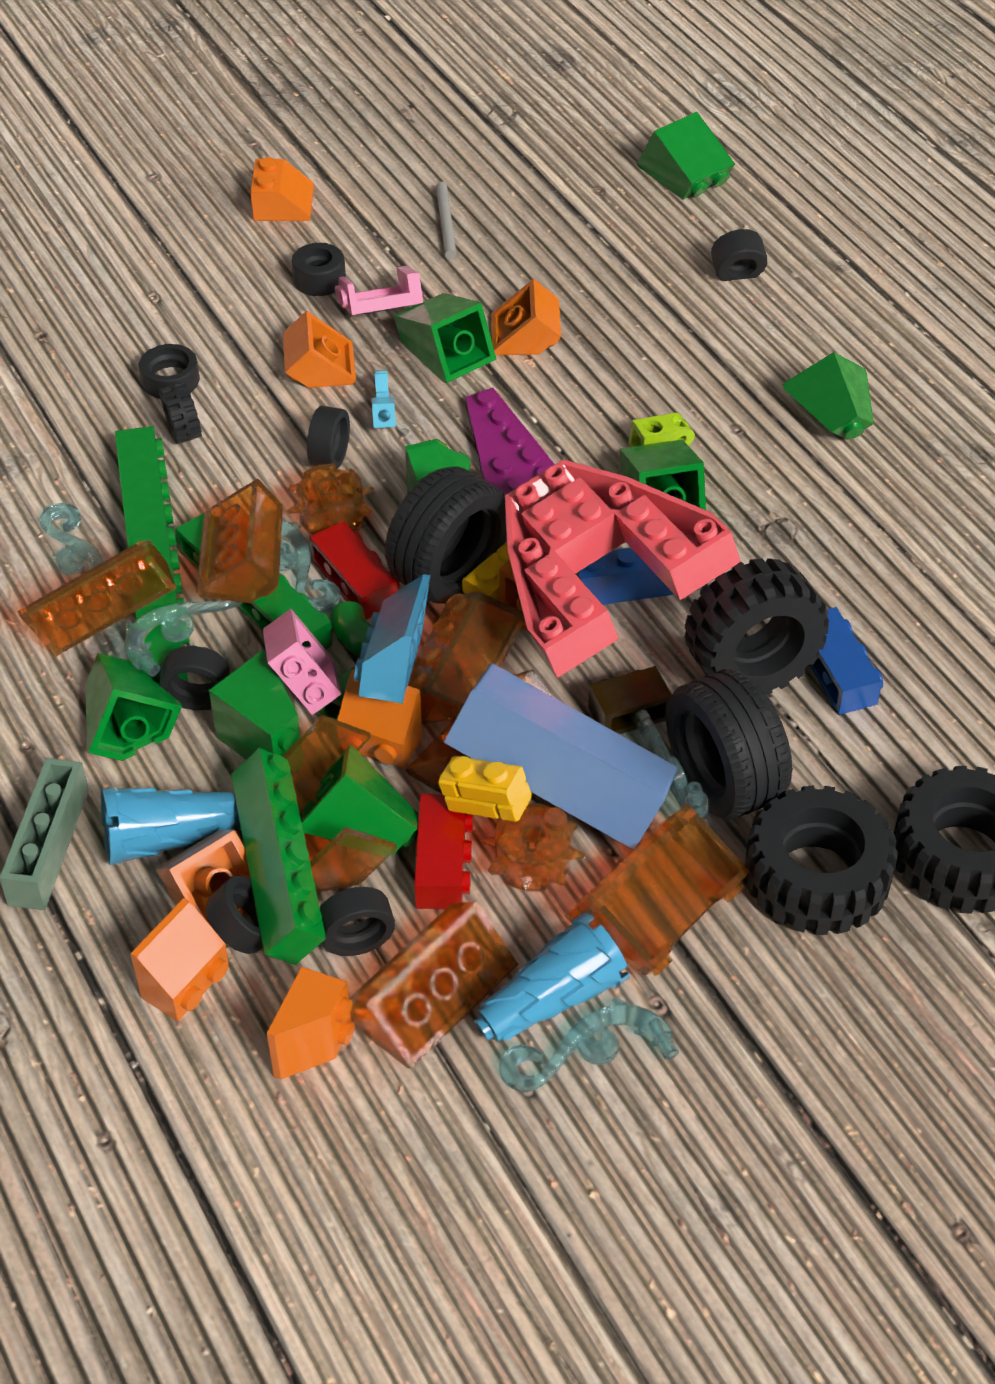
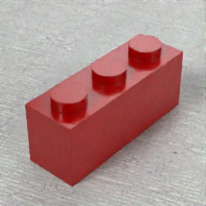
M345 521L309 536L311 559L346 601L356 602L364 608L366 620L373 616V612L380 613L383 601L400 589L399 581L383 566L379 555L374 550L370 551L364 544L360 533L353 531Z
M420 794L415 871L416 909L462 910L463 894H470L471 871H464V863H472V840H465L466 833H473V815L449 811L445 802V795Z

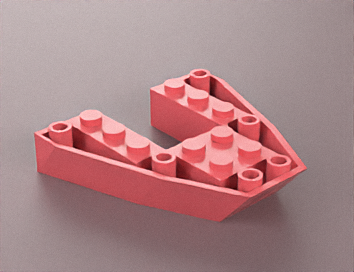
M563 459L505 495L507 550L528 631L557 678L619 639L608 610L576 576L577 572L626 542L677 598L682 600L741 562L732 532L713 513L620 474Z

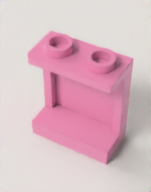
M409 266L396 267L399 285L356 293L351 281L346 277H339V285L335 286L337 302L342 304V307L352 315L423 303L419 272Z

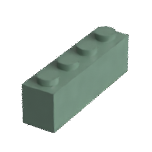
M52 758L45 759L0 875V883L8 906L46 910L89 792L82 762Z

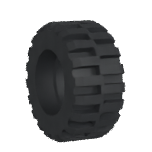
M762 558L750 559L748 564L740 562L728 572L716 577L715 581L710 585L705 584L700 590L701 596L699 599H694L690 606L689 612L691 615L686 617L685 642L689 652L705 675L722 669L737 670L754 679L767 695L773 693V689L787 687L790 685L789 681L795 677L799 679L806 673L805 668L809 664L813 665L818 659V650H823L827 638L825 634H828L829 630L826 605L803 574L790 563L767 558L766 562ZM772 617L761 630L742 639L746 632L754 625Z
M955 766L951 771H948L947 768L933 771L932 777L929 775L923 776L915 782V786L907 790L899 807L894 829L896 838L895 848L898 851L896 868L900 873H904L902 879L911 889L914 887L919 889V896L928 902L930 899L937 901L938 907L949 910V907L960 909L959 913L972 914L973 910H980L981 913L995 911V850L985 852L965 850L951 844L939 833V830L949 827H966L985 834L995 843V775L988 773L987 768L977 766L976 770L967 769V766Z
M814 785L803 786L801 791L795 792L794 789L783 792L780 800L774 797L764 804V809L757 812L753 819L752 827L749 830L744 876L748 880L747 888L750 895L757 898L756 904L766 914L770 911L773 913L772 919L783 926L785 923L793 925V930L804 933L805 929L815 931V935H828V931L835 930L836 934L848 932L851 925H854L856 928L861 927L869 922L870 916L872 917L879 913L890 891L898 851L895 848L896 838L894 832L888 829V821L881 813L875 814L876 808L866 800L863 802L857 800V795L847 790L845 793L835 791V787L824 786V789H815ZM804 847H821L838 853L849 862L851 867L834 873L816 872L799 865L789 856V853Z

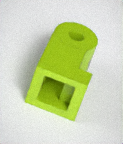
M679 413L632 420L628 446L634 447L682 439L690 446L695 438V433Z

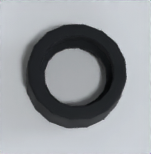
M164 344L149 349L141 356L138 364L143 389L149 395L160 399L159 389L185 382L191 393L200 381L196 354L190 348L179 344ZM169 367L184 369V371L171 376L155 374L157 371Z
M322 405L315 410L307 436V457L310 465L336 470L341 466L346 455L350 435V420L347 410Z
M194 645L179 647L170 651L164 658L159 686L178 700L184 709L208 710L212 708L209 690L230 675V667L219 653L206 647ZM198 673L210 678L213 682L206 684L190 683L181 679L178 674Z
M233 876L208 898L206 905L207 917L213 930L231 948L245 954L258 953L263 948L251 879L245 876ZM235 904L245 910L251 917L254 925L241 915Z
M354 887L342 890L330 896L320 906L326 939L322 943L332 954L356 956L368 953L382 946L390 939L395 930V919L388 898L381 890L373 887ZM369 917L358 924L343 926L352 920Z

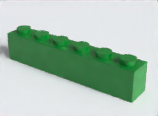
M208 510L176 528L180 553L262 631L263 628L292 609L325 650L332 646V623L329 617L324 612L316 610L306 595L298 593L283 574L276 573L270 567L266 558L262 555L258 556L243 537L239 538L235 535L225 520H219ZM304 641L302 645L308 647L310 642Z
M258 748L231 774L264 954L296 965L326 939L289 761L281 755Z

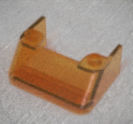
M321 715L282 756L289 761L299 813L309 799L316 802L317 799L314 796L321 785L319 782L329 767L349 745L359 751L371 739L370 732ZM347 827L333 840L304 833L316 893L361 884L397 849L396 844Z

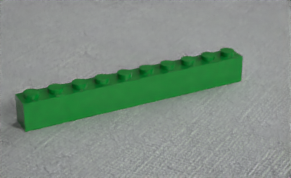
M154 426L115 431L141 667L143 672L160 684L164 658L170 651L183 647V644L190 643L187 622L180 623V619L187 617L184 598H177V594H183L180 573L174 574V570H180L178 552L170 548L177 546L174 526L168 527L167 525L174 523L171 504H165L166 501H171L168 481L162 482L163 479H168L165 459L159 460V458L165 457L162 438H155ZM187 673L178 674L181 679L188 681Z

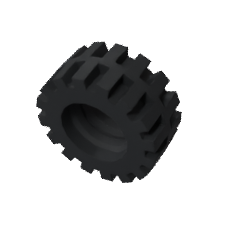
M185 382L159 389L162 408L175 443L179 444L201 437L202 430L197 410Z

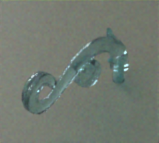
M58 503L46 508L40 516V524L48 535L68 546L62 548L56 555V564L61 573L73 575L81 572L85 567L84 559L90 564V572L85 579L78 580L77 584L68 586L66 591L51 595L55 608L67 604L76 606L90 600L100 591L109 577L116 572L115 568L107 569L105 559L96 547L81 538L66 533L74 530L81 521L79 509L69 503ZM60 518L68 520L63 524L64 531L53 527L52 521Z
M257 517L243 521L242 526L231 529L239 538L243 537L244 539L249 538L252 540L261 536L266 538L275 536L288 541L294 547L295 552L287 554L290 552V547L287 543L271 545L267 551L268 563L279 571H289L297 568L295 589L298 593L306 595L311 551L305 536L298 529L302 527L301 523L288 522L274 517ZM315 579L312 581L311 589L320 590L325 595L316 599L306 595L311 605L319 612L332 610L340 600L339 587L334 582L325 579Z
M220 574L213 577L207 585L206 592L210 601L166 605L146 613L134 624L127 620L124 649L131 664L138 670L143 669L151 677L157 675L160 671V665L152 659L153 655L149 651L151 642L144 643L148 633L161 624L162 636L167 641L179 642L187 639L194 631L192 615L219 612L238 607L244 603L248 595V587L245 581L234 574ZM221 590H231L234 592L227 600L216 601V594Z
M644 709L636 712L635 721L647 748L650 751H655L657 756L677 767L670 789L686 817L694 823L703 821L709 813V802L707 795L702 792L701 784L698 782L687 783V778L679 761L674 755L671 756L648 712Z
M614 997L612 999L615 1004L614 1006H607L590 1013L568 1031L547 1065L539 1074L524 1076L518 1071V1066L525 1061H534L539 1065L543 1063V1054L536 1048L527 1045L513 1046L504 1052L499 1063V1073L502 1081L509 1088L519 1092H530L547 1083L576 1048L583 1059L591 1064L611 1062L618 1055L619 1040L615 1033L602 1028L613 1025H626L636 1028L634 1034L646 1036L653 1046L659 1048L666 1060L677 1056L679 1051L672 1040V1030L659 1015L652 1010L629 1004ZM602 1029L600 1033L601 1040L595 1041L591 1039L596 1031Z

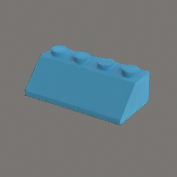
M421 575L383 601L380 613L373 612L371 627H368L366 640L362 644L360 659H357L354 672V681L360 682L358 696L403 704L422 638L430 575Z

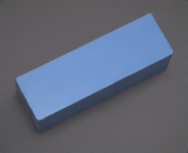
M493 663L489 664L470 692L444 741L447 745L472 759L522 766L526 776L525 782H528L532 793L633 850L637 847L662 806L677 771L675 765Z

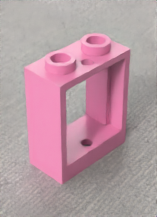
M292 609L263 628L268 664L312 715L342 694L334 659ZM304 641L310 642L308 647H304L302 644Z

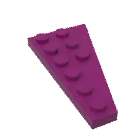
M493 387L466 397V410L475 440L476 453H478L483 480L500 489L506 495L555 465Z

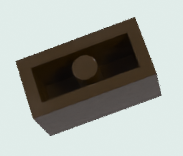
M653 666L589 684L588 709L595 721L618 734H623L665 722L666 707L672 694L657 667Z

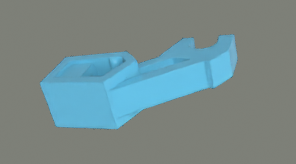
M376 370V398H372L373 427H396L394 397H389L387 370Z

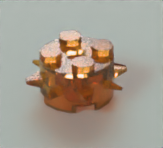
M332 463L317 465L304 472V478L299 484L289 486L288 491L297 498V504L286 510L287 514L298 513L300 524L312 535L342 521H345L353 531H359L363 526L362 520L364 516L371 515L373 512L363 502V496L373 491L374 488L362 487L360 476L351 468L350 470L336 469V464Z
M528 804L517 822L500 818L495 828V836L481 839V843L496 849V859L488 868V872L491 875L502 874L508 879L510 886L526 892L546 890V885L551 883L562 886L566 883L565 877L570 869L571 860L585 858V853L571 847V836L578 825L574 821L568 822L567 815L562 809L552 808L543 804Z

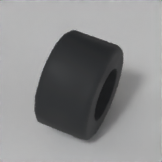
M750 229L730 231L720 236L711 248L716 275L721 281L756 278L764 272L768 264L761 236Z
M317 242L306 244L297 249L292 256L293 282L296 288L304 294L310 296L335 293V286L339 285L338 278L346 277L345 257L342 251L335 245Z

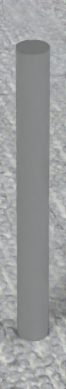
M438 182L436 184L444 252L445 257L452 260L457 254L448 189L445 182Z

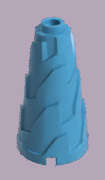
M113 787L101 789L102 826H104L105 830L103 838L109 865L159 855L164 850L195 845L196 841H201L218 830H241L236 798L232 792H192L190 789L156 791V788Z
M583 912L571 921V925L551 939L533 959L519 969L508 983L480 1004L481 1008L477 1010L479 1018L474 1020V1023L486 1041L492 1038L496 1042H500L502 1039L507 1041L536 1023L555 1017L572 1006L591 1000L612 987L614 989L630 979V973L621 972L628 965L605 928L599 925L592 930L587 925L595 918L588 912Z

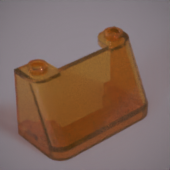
M687 802L652 830L637 845L635 850L632 849L565 914V917L571 922L583 912H588L595 918L587 925L592 930L602 925L616 943L629 966L643 976L650 972L657 976L672 962V959L668 956L673 950L672 946L713 904L722 898L729 902L737 896L744 888L741 881L750 873V870Z

